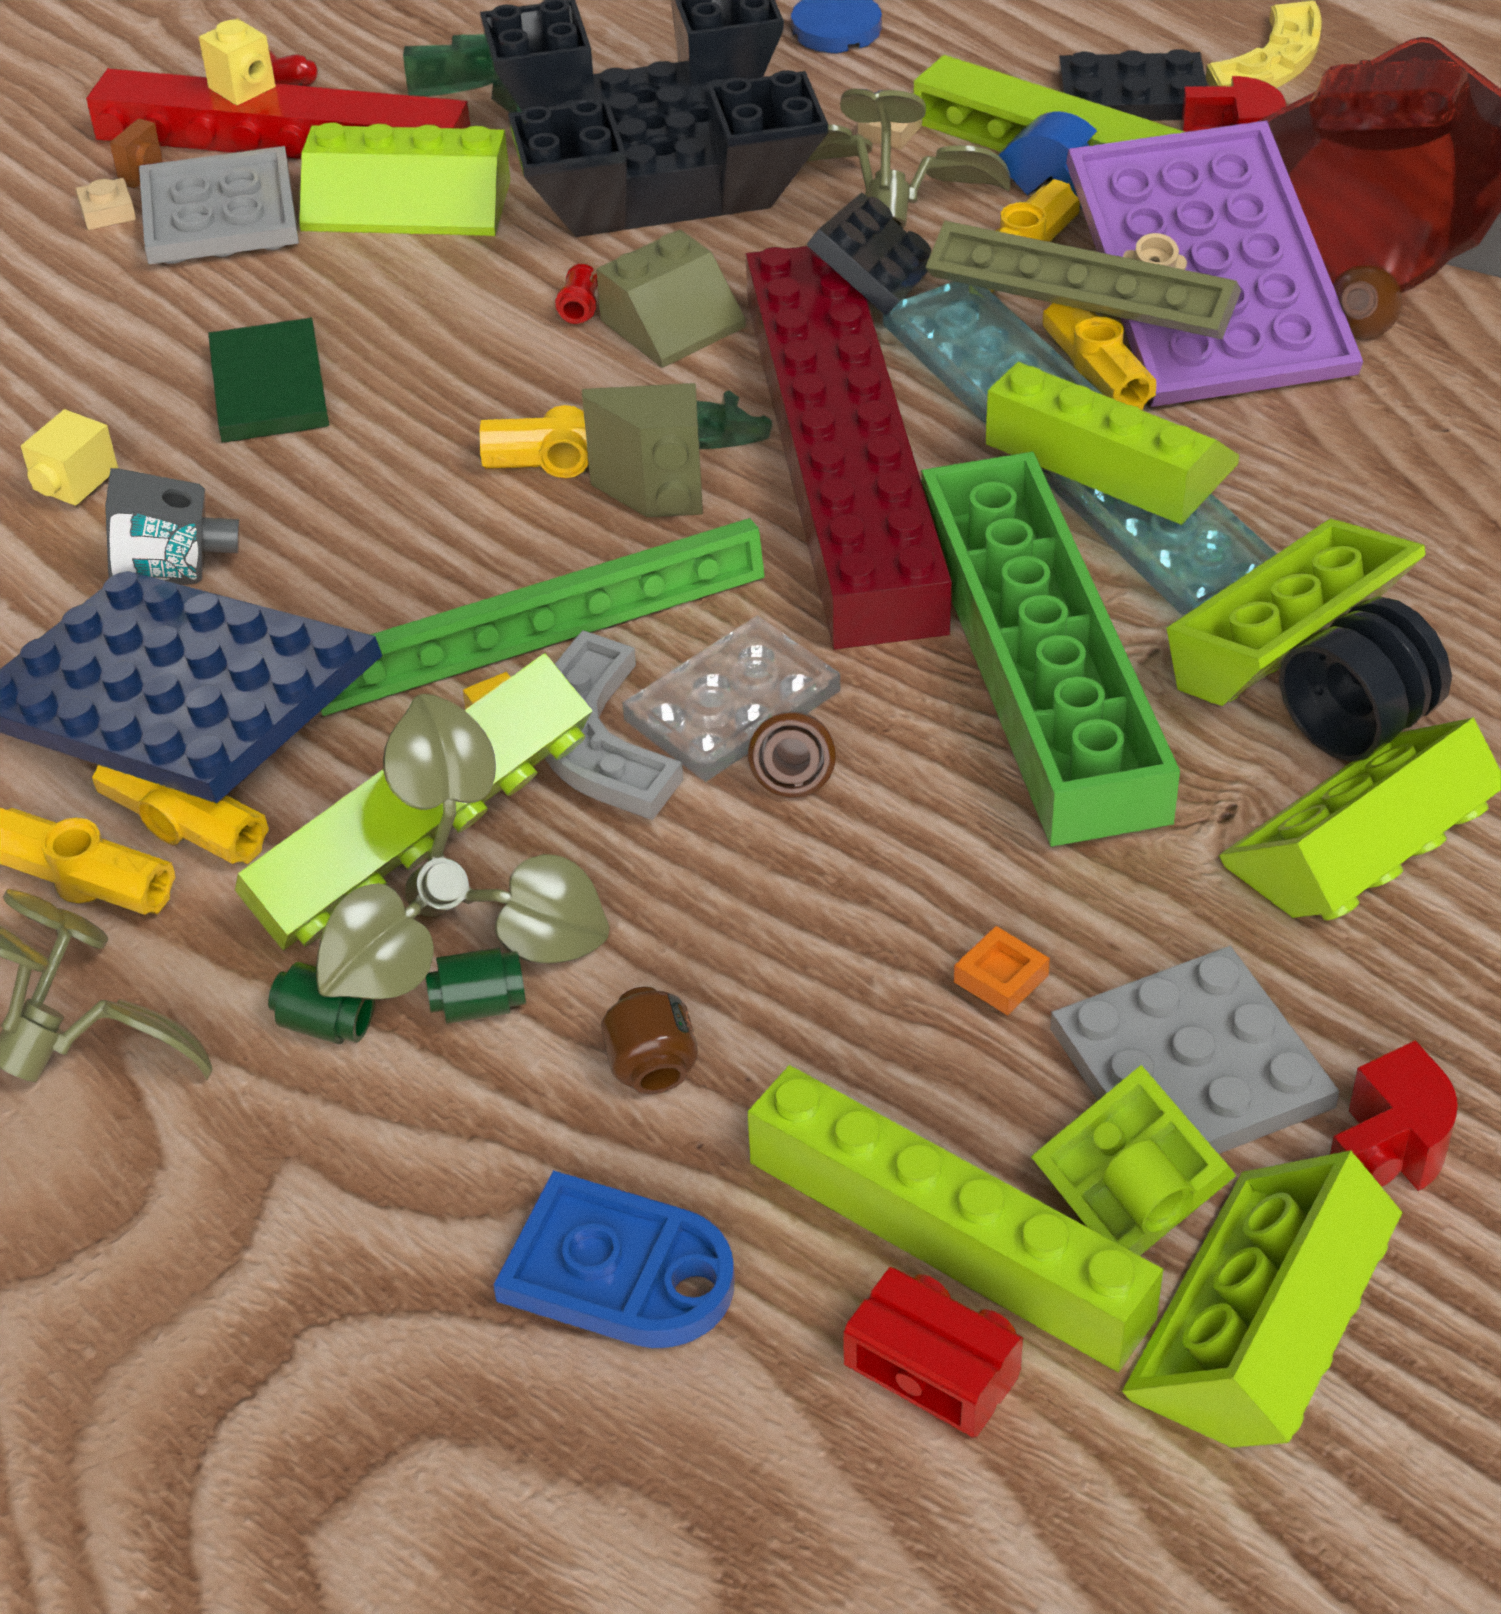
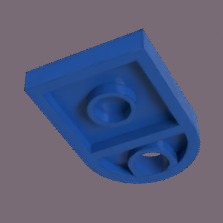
M553 1170L493 1286L496 1302L633 1345L648 1348H668L698 1339L720 1322L733 1298L735 1276L733 1255L728 1241L722 1232L706 1218L686 1209ZM694 1276L704 1277L714 1284L710 1292L700 1297H687L675 1290L682 1280Z

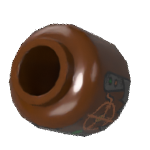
M652 987L633 988L620 996L618 1002L609 1008L601 1021L602 1038L612 1074L619 1082L626 1086L634 1087L638 1092L657 1094L677 1087L685 1080L687 1072L690 1071L698 1059V1044L687 1007L674 994L657 991Z

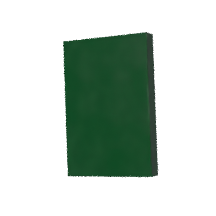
M312 317L208 332L218 427L222 442L330 426Z

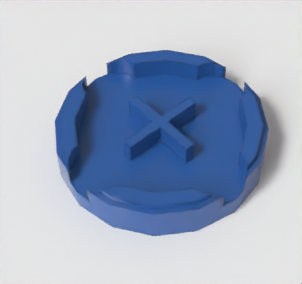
M801 0L794 6L791 13L792 34L798 35V42L803 46L818 52L843 53L848 51V45L859 43V48L866 47L879 37L882 29V12L879 5L873 0Z

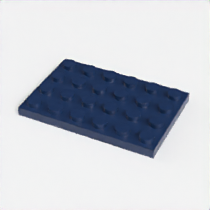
M125 571L107 579L102 589L83 604L68 610L59 623L40 638L25 644L20 654L0 669V733L218 803L380 659L382 653L374 635Z

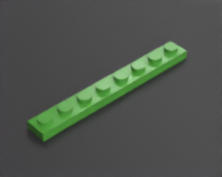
M750 518L370 634L376 636L382 657L320 712L322 716H326L577 637L582 630L593 632L765 578L759 528Z

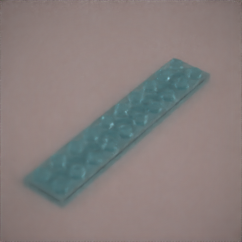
M953 281L902 300L887 316L883 314V325L985 424L988 389L1017 362L1037 367L1046 373L1074 384L1085 386L1094 392L1102 394L987 288ZM1041 467L1049 486L1182 616L1277 554L1212 493L1180 525Z

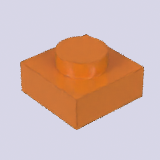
M995 926L954 965V983L1008 1016L1049 976L1050 958Z

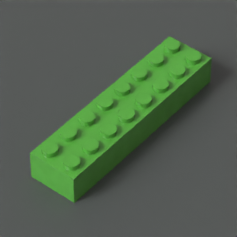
M1034 452L921 470L922 486L952 582V603L1050 847L1174 825L1180 769Z

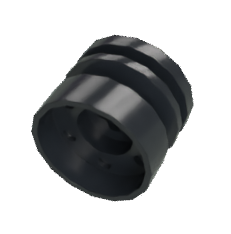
M1380 596L1361 601L1351 608L1347 614L1335 619L1329 628L1316 632L1291 649L1281 662L1279 676L1283 702L1295 725L1313 745L1331 757L1349 762L1368 759L1393 741L1403 729L1412 727L1423 716H1427L1437 709L1449 696L1452 681L1448 654L1436 631L1417 611L1399 600Z

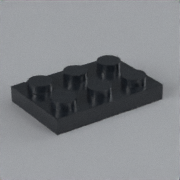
M1175 49L1168 53H1142L1140 51L1128 50L1120 54L1096 55L1092 52L1082 51L1073 55H1059L1058 74L1061 92L1150 121L1182 120L1184 88L1207 86L1200 52Z
M861 192L821 226L806 245L887 316L927 275L926 265L932 250L920 235L912 231L906 232L892 219L893 214L891 210L881 200L872 196L868 198Z

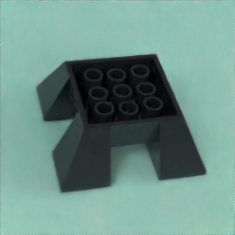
M544 0L540 4L518 7L505 4L497 6L490 11L480 12L481 24L494 70L521 109V112L508 113V119L524 178L575 237L770 209L828 134V122L806 71L784 70L776 72L772 76L763 77L784 30V20L775 0H671L678 62L657 61L646 67L632 69L609 68L597 74H593L591 46L576 0Z

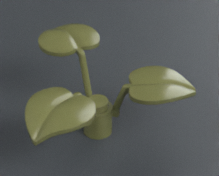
M849 89L840 98L842 113L852 121L859 123L881 122V170L876 172L875 179H873L868 154L872 151V142L862 135H852V132L843 126L828 124V134L806 161L859 156L866 188L865 195L868 198L872 196L881 200L891 210L893 214L892 219L902 228L906 226L908 202H917L918 189L925 174L941 181L992 184L1008 192L1011 183L1009 169L1003 159L996 153L977 146L959 145L941 147L937 149L936 157H924L909 185L905 181V174L903 172L890 169L891 122L912 123L919 121L926 114V103L915 94L899 90H879L875 93L868 89Z
M431 694L417 695L389 735L384 749L383 771L391 791L408 806L419 810H428L443 803V814L432 848L427 852L428 862L415 870L406 882L405 895L409 903L406 909L397 892L388 885L380 883L365 885L353 890L334 908L323 930L317 953V988L319 994L323 997L383 1000L396 998L416 988L425 979L431 968L434 947L428 929L420 922L414 920V918L418 914L427 917L442 915L461 902L472 904L473 902H500L505 904L495 922L496 937L509 952L518 951L519 958L529 962L553 964L575 960L594 951L608 938L610 927L592 881L583 869L565 857L542 854L523 861L513 870L510 876L509 892L501 889L469 888L466 872L461 865L452 859L444 858L443 852L456 816L455 801L474 803L488 795L495 779L496 759L492 744L485 731L466 711L458 705Z
M7 889L5 891L3 899L6 904L29 919L56 929L57 939L47 959L44 955L23 943L17 936L0 926V957L19 964L9 1010L1 1024L3 1029L0 1033V1069L18 1078L37 1082L54 1050L66 1055L74 1040L93 1023L101 1018H110L171 1045L196 1063L208 1080L212 1072L210 1059L201 1042L189 1030L165 1015L123 999H118L117 1003L100 1000L64 1032L59 1027L64 1016L43 1003L71 936L97 949L105 948L108 936L86 918L68 910L57 908L47 900L17 890ZM31 971L42 972L32 998L25 1001Z

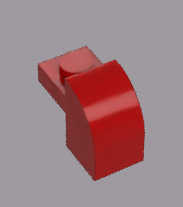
M1232 76L1231 86L1185 87L1181 131L1190 132L1267 121L1268 125H1271L1288 116L1286 101L1283 94L1273 85L1245 76Z
M1416 1040L1357 1068L1349 1112L1359 1124L1333 1136L1330 1154L1351 1150L1381 1187L1390 1183L1400 1171L1417 1191L1432 1183L1445 1163L1457 1116V1096L1450 1079Z

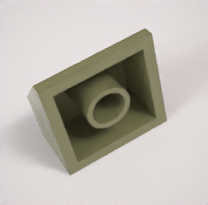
M681 229L665 234L650 244L635 251L625 253L619 256L618 259L596 268L601 321L661 368L746 327L745 317L712 252Z
M696 383L582 389L591 485L645 517L703 515Z

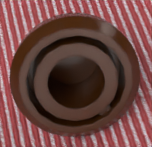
M1374 265L1355 266L1341 273L1332 283L1354 339L1369 340L1386 333L1397 321L1402 308L1401 289L1396 279L1383 268Z
M786 711L769 717L756 729L749 743L748 761L754 777L765 789L778 796L798 798L816 792L829 780L835 766L836 751L833 738L822 722L803 712Z

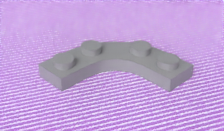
M582 630L558 659L555 666L592 709V713L582 730L586 738L573 751L560 760H556L552 754L548 755L545 760L552 770L575 790L598 801L653 820L683 781L682 762L627 743L608 732L599 717L606 702L636 666L635 648Z

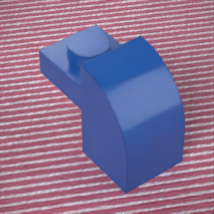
M1060 111L1048 112L1038 116L1026 126L998 156L1006 163L1010 177L1027 196L1050 176L1053 179L1068 183L1072 192L1077 196L1066 164L1068 151L1071 148L1089 146L1087 142L1097 130L1090 123L1074 114Z

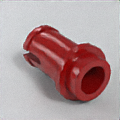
M573 265L567 272L565 286L556 296V310L568 323L580 324L588 321L595 313L597 305L594 294L598 286L597 273L592 275L594 268L589 265Z

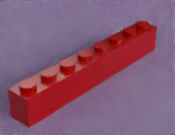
M111 68L106 69L86 97L96 140L112 141L136 120L143 119L155 123L159 146L230 153L285 146L287 158L302 159V151L311 126H320L326 123L369 127L374 124L417 128L423 125L457 129L471 127L468 101L275 83L276 87L239 105H235L211 90L208 86L207 77Z

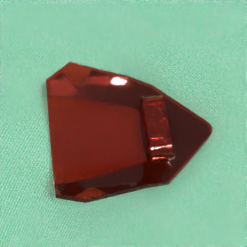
M1431 37L1412 38L1371 61L1360 60L1359 64L1331 66L1322 74L1316 91L1257 121L1268 122L1332 283L1341 273L1349 268L1359 265H1374L1388 271L1398 282L1401 293L1406 292L1433 277L1452 258L1478 246L1501 212V89L1439 41Z

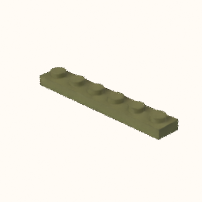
M945 220L926 265V269L932 277L1221 340L1241 293L1237 280Z

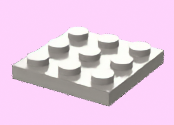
M285 146L139 166L144 247L148 264L162 262L176 264L191 258L213 255L226 257L236 252L256 249L277 250L286 245L299 244Z
M1231 945L1051 1012V1031L1097 1100L1142 1065L1218 1154L1335 1109L1337 1105L1339 1089Z

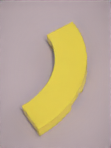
M1316 1L1271 6L1269 21L1273 31L1270 34L1268 44L1263 49L1256 48L1232 59L1207 64L1206 81L1209 86H1231L1232 76L1259 79L1273 85L1275 88L1294 79L1311 63L1319 46L1322 19Z

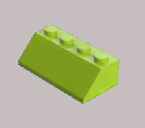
M338 123L311 126L302 151L300 230L314 232L496 236L511 181L505 129H488L483 126H471L466 129L439 128L435 125L409 128L390 127L386 124L360 127L342 126Z
M1017 362L987 391L986 445L1011 455L1034 452L1040 467L1180 525L1190 517L1239 463V454L1216 439L1021 362Z
M1332 518L1328 519L1166 627L1177 690L1220 706L1235 700L1246 689L1268 674L1278 670L1281 667V662L1291 649L1316 632L1329 628L1335 619L1347 614L1351 608L1361 601L1385 594L1426 556L1425 545Z
M1474 717L1400 732L1393 741L1368 759L1350 762L1218 856L1225 868L1292 918L1321 915L1323 920L1336 919L1349 913L1359 905L1360 902L1357 896L1364 890L1386 884L1402 874L1404 869L1401 863L1409 857L1427 853L1443 844L1447 839L1444 832L1454 824L1466 823L1485 813L1489 809L1486 801L1501 791V770Z
M1351 1150L1243 1171L1122 1392L1131 1402L1231 1448L1289 1443L1292 1436L1302 1425L1304 1412L1322 1375L1329 1369L1333 1361V1353L1351 1317L1357 1312L1361 1304V1296L1378 1262L1387 1252L1388 1241L1403 1212Z

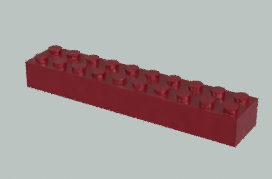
M808 246L785 249L770 247L763 251L746 253L748 308L833 650L950 635L952 582L866 298Z

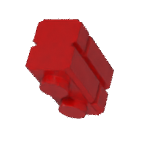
M894 1267L887 1269L871 1290L869 1299H865L846 1323L843 1332L845 1366L972 1438L978 1437L994 1414L997 1404H1001L1021 1372L1023 1337L1016 1334L1015 1328L1005 1317L989 1309H982L977 1313L951 1299L948 1290L936 1279L924 1274H917L913 1278Z

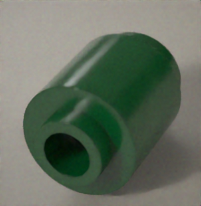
M500 947L436 957L438 971L428 972L425 977L431 1013L444 1011L446 1024L510 1014V1007L526 1004L518 951L501 954Z
M296 962L290 967L288 972L281 971L274 979L269 993L268 1006L270 1010L275 1011L277 1026L340 1045L345 1039L357 1043L364 1037L373 1016L375 1000L352 997H323L319 994L317 988L316 967Z

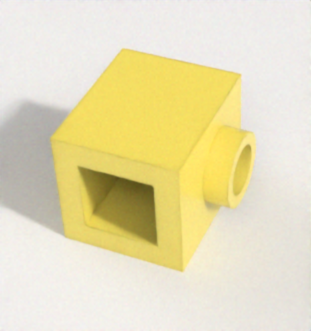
M237 18L221 22L217 25L216 29L199 36L208 86L214 92L235 105H239L276 87L265 34Z
M66 409L62 410L21 445L28 470V479L32 484L33 490L74 506L80 503L110 476L111 468L118 469L107 425Z

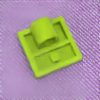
M1142 1065L1031 1156L1088 1228L1139 1256L1236 1177V1174Z

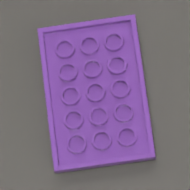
M1267 121L1069 149L1066 164L1097 252L1123 257L1127 250H1135L1138 240L1144 235L1160 233L1169 236L1176 242L1179 254L1184 256L1187 261L1185 270L1237 280L1241 288V293L1222 340L1121 318L1133 355L1156 379V394L1149 399L1151 407L1359 375L1363 364L1362 356Z

